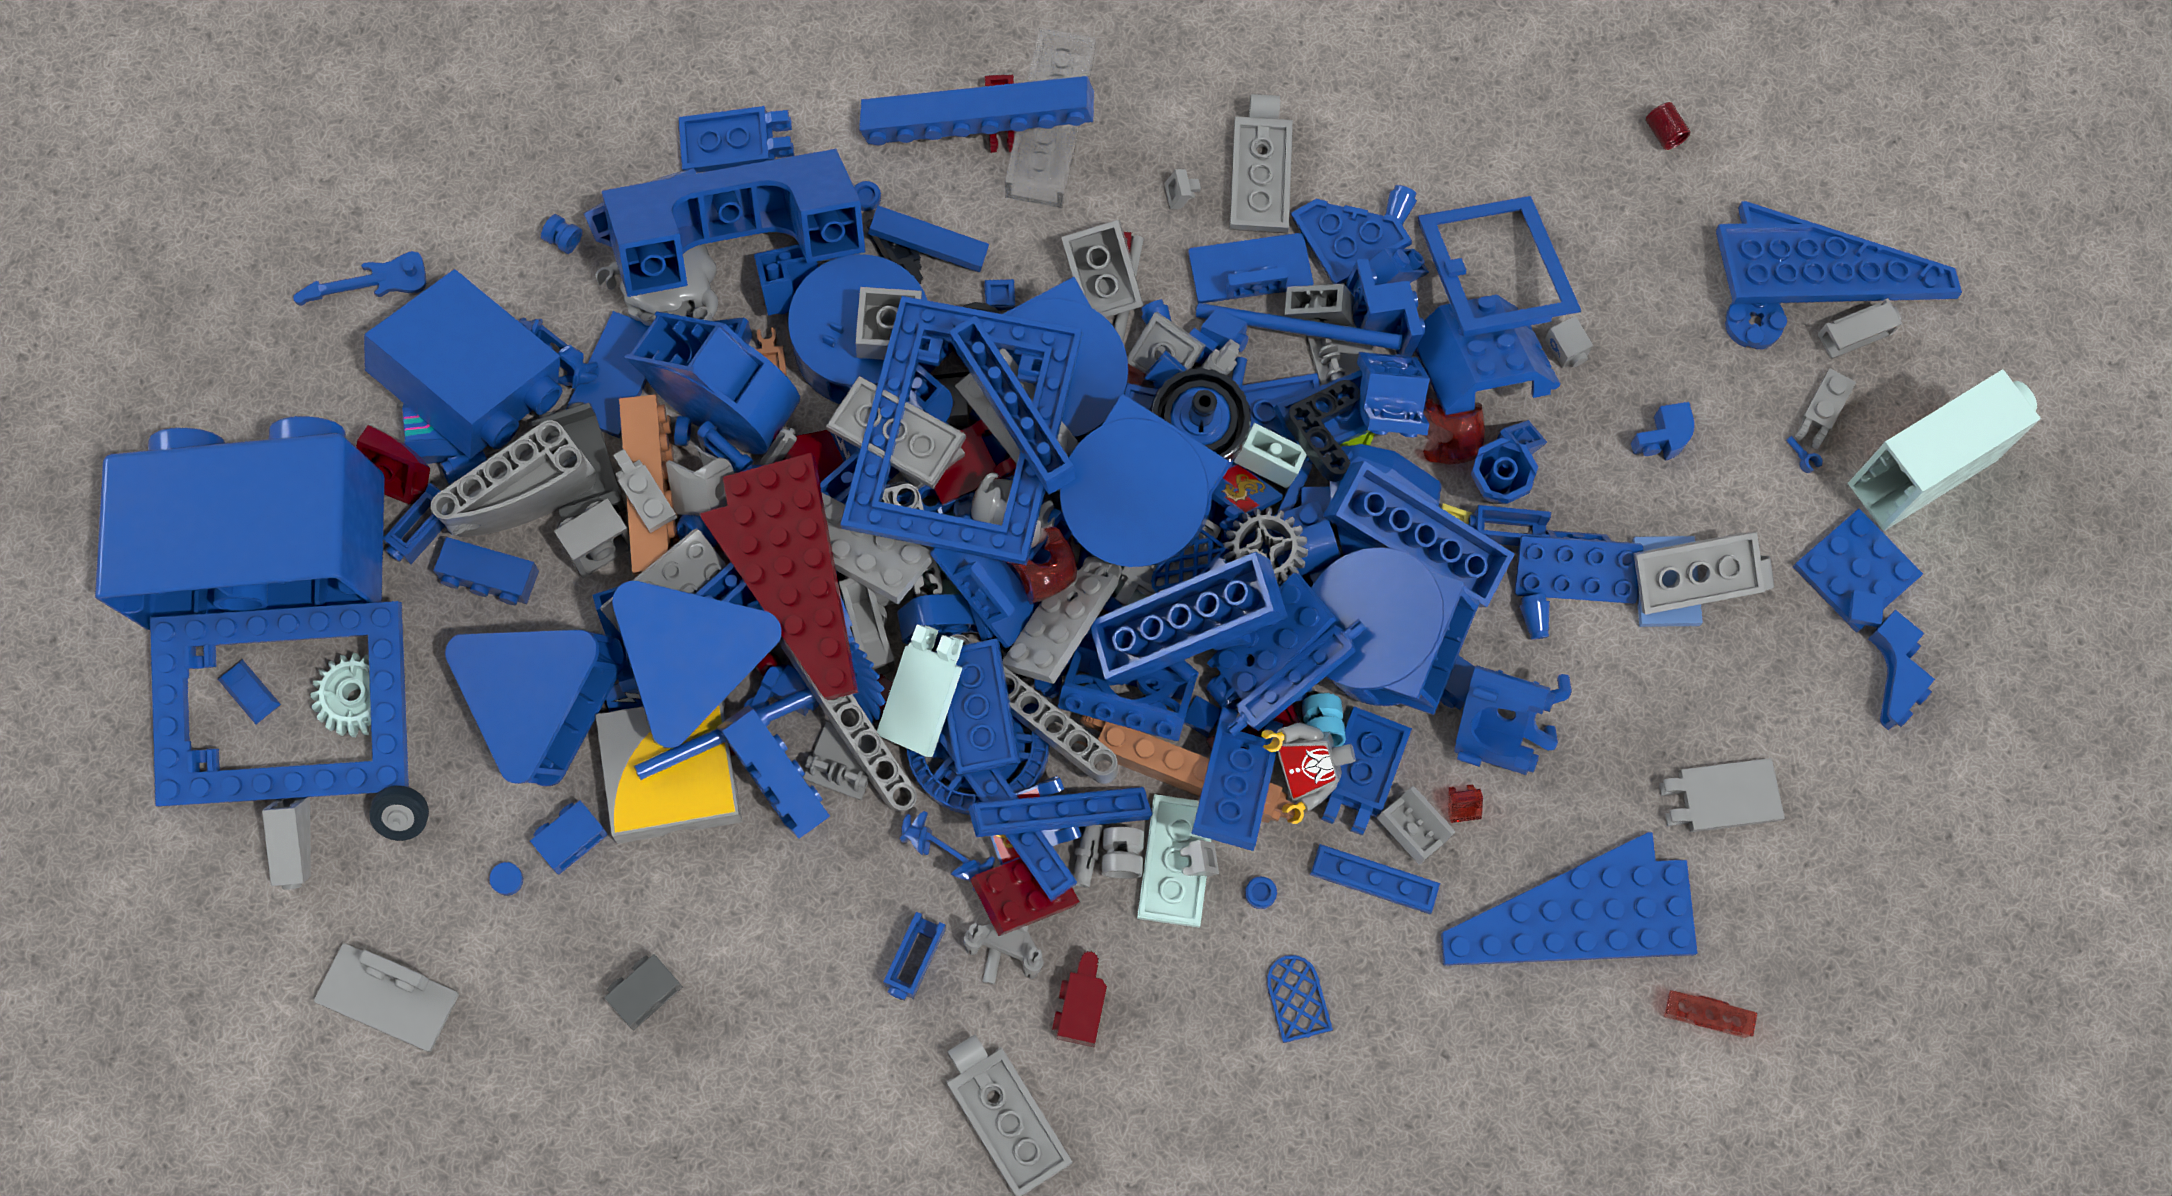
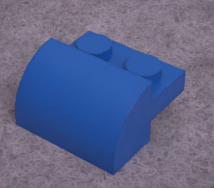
M917 365L908 403L946 423L953 407L952 394L922 366Z
M1318 500L1284 512L1283 520L1285 521L1287 518L1293 517L1295 519L1293 527L1301 526L1303 532L1300 536L1307 538V544L1303 547L1308 549V556L1302 558L1305 561V567L1296 568L1301 576L1328 567L1340 559L1334 533L1329 520L1323 517L1324 513ZM1267 529L1271 536L1287 539L1280 532ZM1292 550L1284 551V555H1280L1274 560L1277 568L1287 561Z

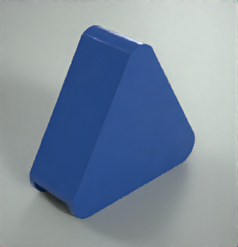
M640 581L623 583L616 589L612 599L614 615L652 738L656 744L663 748L680 746L778 644L781 637V625L778 619L767 611Z
M584 630L458 634L454 636L446 646L445 657L503 778L515 784L536 783L540 786H554L565 776L591 728L596 714L599 713L626 661V650L623 643L616 637Z

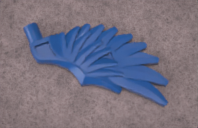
M848 636L858 693L852 695L873 725V716L876 720L882 717L879 706L886 703L881 695L884 687L877 681L880 675L871 669L874 663L866 659L867 653L858 649V643L852 642L855 640L854 637Z

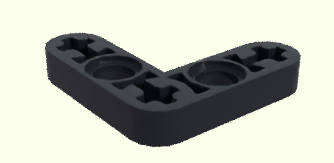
M1350 380L1339 381L1295 403L1290 407L1284 418L1286 427L1322 476L1332 482L1343 479L1350 466V460L1324 423L1351 410L1359 400L1360 389ZM1340 393L1343 395L1348 394L1350 396V398L1348 396H1344L1340 398L1338 402L1336 400ZM1316 402L1326 403L1329 407V412L1320 411L1316 407ZM1295 416H1296L1297 418L1303 417V418H1304V421H1303L1302 419L1297 420V419L1295 418ZM1310 437L1320 438L1324 443V447L1318 448L1314 446L1310 441ZM1330 464H1332V465H1336V464H1337L1340 468H1338V467L1332 468V467L1330 466Z

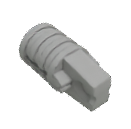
M1230 339L1220 351L1215 348L1200 368L1213 369L1225 375L1229 374L1237 364L1234 359L1239 353L1240 345Z

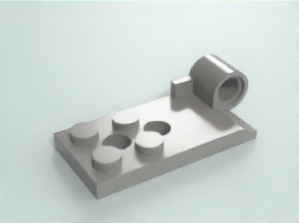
M1757 532L1732 534L1633 553L1642 613L1645 615L1762 593L1774 588L1771 558L1766 555L1760 556ZM1697 565H1705L1707 569L1706 576L1702 580L1695 581L1692 577L1693 569ZM1674 570L1677 575L1676 582L1671 586H1664L1662 583L1663 574L1666 571Z

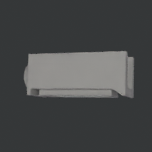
M1887 298L1882 304H1875L1838 319L1833 323H1826L1818 333V336L1832 360L1893 335L1902 324L1900 313Z

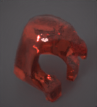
M1432 398L1425 401L1432 423L1453 433L1451 441L1447 443H1442L1441 441L1430 450L1424 449L1425 459L1430 462L1448 465L1474 460L1479 448L1484 445L1485 418L1482 404L1475 402V410L1445 415L1441 405L1435 404Z
M1056 527L1045 528V532L1048 534L1045 550L1051 553V559L1048 562L1036 564L1028 558L1027 565L1012 563L1020 574L1030 605L1053 597L1076 581L1077 567L1072 548L1061 531Z

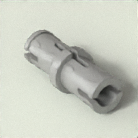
M1103 825L1084 826L1079 848H1076L1074 856L1077 857L1073 871V877L1077 881L1075 886L1090 888L1095 861H1099L1100 854L1097 851L1102 830L1104 829Z

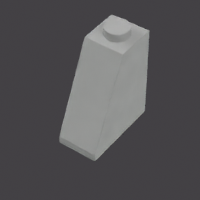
M310 797L276 799L262 811L271 886L282 885L284 890L302 887V883L311 877Z

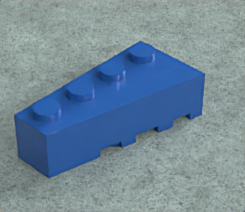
M747 705L717 726V728L784 825L800 839L829 818L830 815L821 804L823 799L813 785L808 786L803 779L805 773L795 759L790 761L785 754V751L788 750L785 743L778 734L772 736L767 729L770 722L759 708L755 711Z

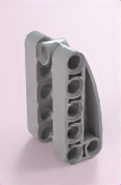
M547 420L439 492L432 499L431 510L453 536L471 537L508 530L543 517L590 490L596 481V471L583 452L576 447L564 428L556 421ZM550 432H560V436L545 442L546 436ZM524 450H534L532 453H530L522 460H520V454ZM507 467V470L494 478V472L497 468ZM475 484L481 485V488L468 496V490L471 486Z

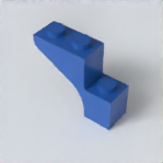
M1896 609L1886 617L1882 625L1868 638L1880 650L1887 664V678L1880 722L1887 730L1896 724L1902 727L1913 715L1909 709L1915 702L1921 705L1932 693L1928 687L1935 680L1910 659L1921 647L1918 641L1925 633Z

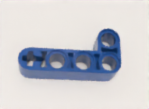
M962 594L919 596L897 611L901 638L905 644L912 642L911 638L917 624L924 627L925 625L938 630V633H979L969 603Z

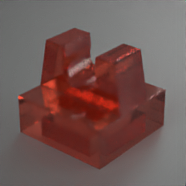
M1472 784L1467 785L1466 791L1456 792L1455 787H1449L1448 815L1451 823L1482 819L1483 795L1481 789H1476Z

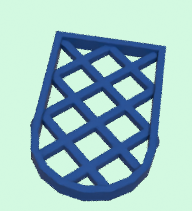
M1202 530L1201 534L1207 538L1199 539V536L1190 545H1194L1193 554L1184 555V552H1182L1180 556L1158 564L1151 579L1153 590L1158 593L1160 590H1165L1184 582L1183 576L1186 572L1193 571V578L1208 572L1213 554H1218L1217 557L1223 558L1230 550L1224 548V544L1215 539L1214 536ZM1213 542L1221 548L1213 549ZM1208 543V551L1199 552V544ZM1208 555V564L1198 565V557ZM1194 558L1193 566L1184 568V560ZM1180 561L1179 569L1170 571V563ZM1204 569V570L1198 575V570ZM1179 574V582L1169 584V576ZM1165 577V585L1157 586V579Z
M1296 955L1284 956L1278 959L1269 970L1267 983L1268 993L1271 997L1283 1043L1333 1031L1320 979L1313 965L1305 958ZM1292 960L1289 966L1283 963V961ZM1296 960L1307 965L1303 973L1292 968ZM1277 965L1286 969L1281 979L1272 974L1273 969ZM1309 969H1311L1315 981L1306 976ZM1289 972L1300 977L1295 987L1284 981ZM1271 979L1278 982L1274 992L1271 987ZM1303 979L1314 985L1309 995L1298 990ZM1282 985L1292 990L1287 1001L1276 995ZM1316 989H1318L1321 1003L1312 998ZM1295 993L1306 999L1301 1009L1290 1003ZM1275 999L1285 1004L1280 1014ZM1309 1001L1320 1007L1315 1017L1304 1011ZM1287 1007L1298 1012L1293 1022L1282 1017ZM1322 1010L1324 1011L1327 1024L1318 1020ZM1301 1015L1312 1020L1307 1031L1296 1025ZM1281 1021L1291 1026L1286 1035L1284 1034ZM1315 1023L1325 1028L1311 1032ZM1293 1029L1303 1033L1302 1035L1289 1038Z

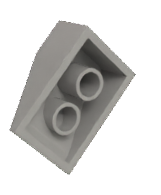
M1120 220L1061 237L1072 275L1078 282L1091 308L1104 317L1144 306Z

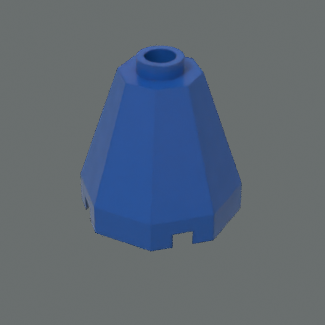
M1500 438L1479 448L1471 476L1485 501L1494 504H1508L1530 493L1538 465L1526 445L1521 443L1516 445L1510 443L1508 439Z

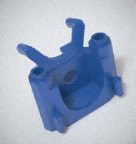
M1477 665L1472 675L1454 749V752L1458 753L1457 760L1480 767L1483 761L1527 775L1528 771L1534 773L1539 755L1534 754V749L1522 746L1523 738L1530 740L1547 751L1555 750L1558 745L1556 727L1547 725L1544 727L1543 732L1538 729L1535 718L1537 713L1543 714V711L1550 712L1553 704L1565 701L1571 696L1572 689L1569 675L1560 674L1557 677L1559 689L1550 691L1551 688L1539 685L1540 682L1526 681L1504 674L1502 670L1494 671ZM1498 708L1515 711L1516 716L1512 719H1505L1499 715Z

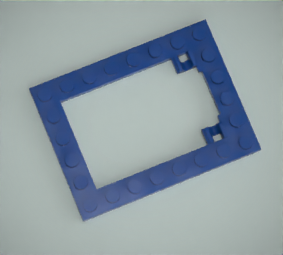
M901 296L843 513L841 527L845 530L1027 565L1045 488L1021 451L1002 525L882 502L891 468L890 459L894 453L895 440L898 438L901 426L900 421L903 419L904 406L909 399L918 362L939 366L942 346H945V342L952 343L949 330L975 315L997 348L1015 351L1014 355L1021 356L1017 379L1020 382L1036 384L1033 404L1055 438L1058 439L1083 331L1074 327ZM923 343L929 344L928 351L922 350ZM1033 363L1041 365L1040 372L1032 370ZM883 390L899 397L898 404L883 397ZM879 408L882 418L880 423L876 427H874V422L878 418ZM894 418L893 423L886 430L889 436V440H887L883 434V426L889 419ZM869 443L885 451L884 459L868 451Z
M392 601L150 617L155 805L157 807L379 793L381 790L391 786L409 787L402 602ZM368 636L373 761L220 771L219 749L191 750L188 703L189 669L216 667V646ZM196 647H203L204 656H196ZM200 763H207V772H200Z

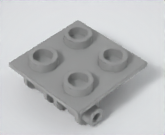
M1355 324L1348 325V327L1356 328ZM1307 335L1321 386L1359 371L1360 368L1357 364L1359 352L1373 353L1371 345Z
M826 722L813 755L807 759L805 765L807 770L803 779L862 800L870 781L869 777L865 774L833 724ZM862 736L858 741L859 749L864 753H869L873 748L872 740L867 736Z

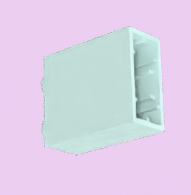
M2002 369L1885 441L1848 484L1881 529L1885 531L2001 458L2041 419L2036 413V398L2028 386L2020 381L2013 382Z

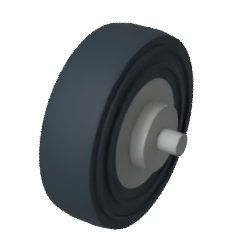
M391 786L381 790L375 796L371 803L369 817L371 825L381 836L395 841H405L418 836L424 830L429 817V808L427 801L418 791L406 786Z

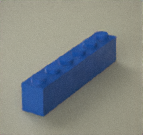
M975 315L949 330L953 347L1048 495L1075 480L1074 465L978 317Z

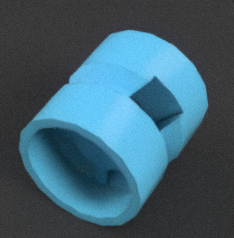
M1319 693L1305 698L1301 705L1303 722L1319 728L1322 732H1330L1334 746H1342L1345 743L1346 736L1342 721L1341 699L1329 693Z

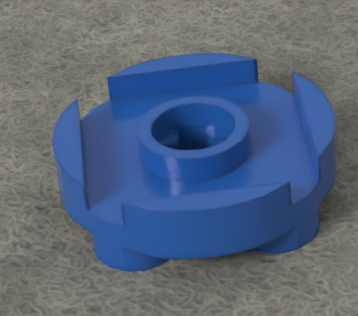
M1732 301L1726 312L1725 327L1727 333L1734 342L1745 348L1749 346L1756 349H1765L1772 346L1780 338L1787 324V317L1779 303L1733 304ZM1750 315L1759 316L1762 326L1756 323L1751 325L1749 323Z

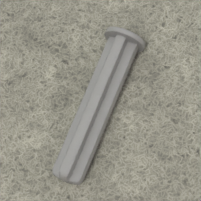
M792 428L789 430L781 429L762 459L754 465H768L782 461L797 440V437L794 435L795 430Z

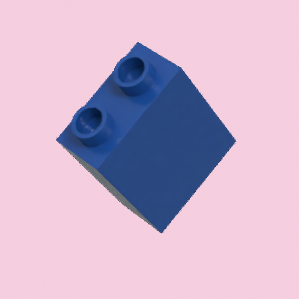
M456 269L449 272L364 334L365 371L470 459L488 445L493 449H500L505 446L517 432L519 427L518 421L532 410L538 415L548 412L557 403L562 394V387L558 384L561 356Z

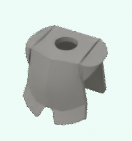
M694 445L702 460V468L693 472L670 460L666 462L674 511L677 514L701 517L700 513L728 506L723 477L734 474V471L728 460L722 457L716 458L703 452L697 445Z

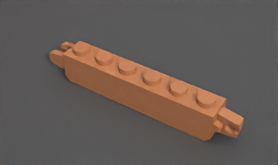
M1082 715L1080 722L1088 728L1101 732L1098 740L1113 751L1118 765L1200 797L1209 758L1141 731ZM1077 741V743L1081 745H1084L1086 747L1088 746L1083 741ZM1273 783L1269 784L1262 822L1269 823L1270 819L1278 822L1280 817L1286 819L1294 817V809L1288 813L1282 812V807L1285 804H1295L1287 800L1288 794L1282 792L1283 787Z

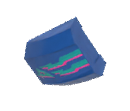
M403 403L404 443L413 449L426 464L445 462L448 457L465 455Z

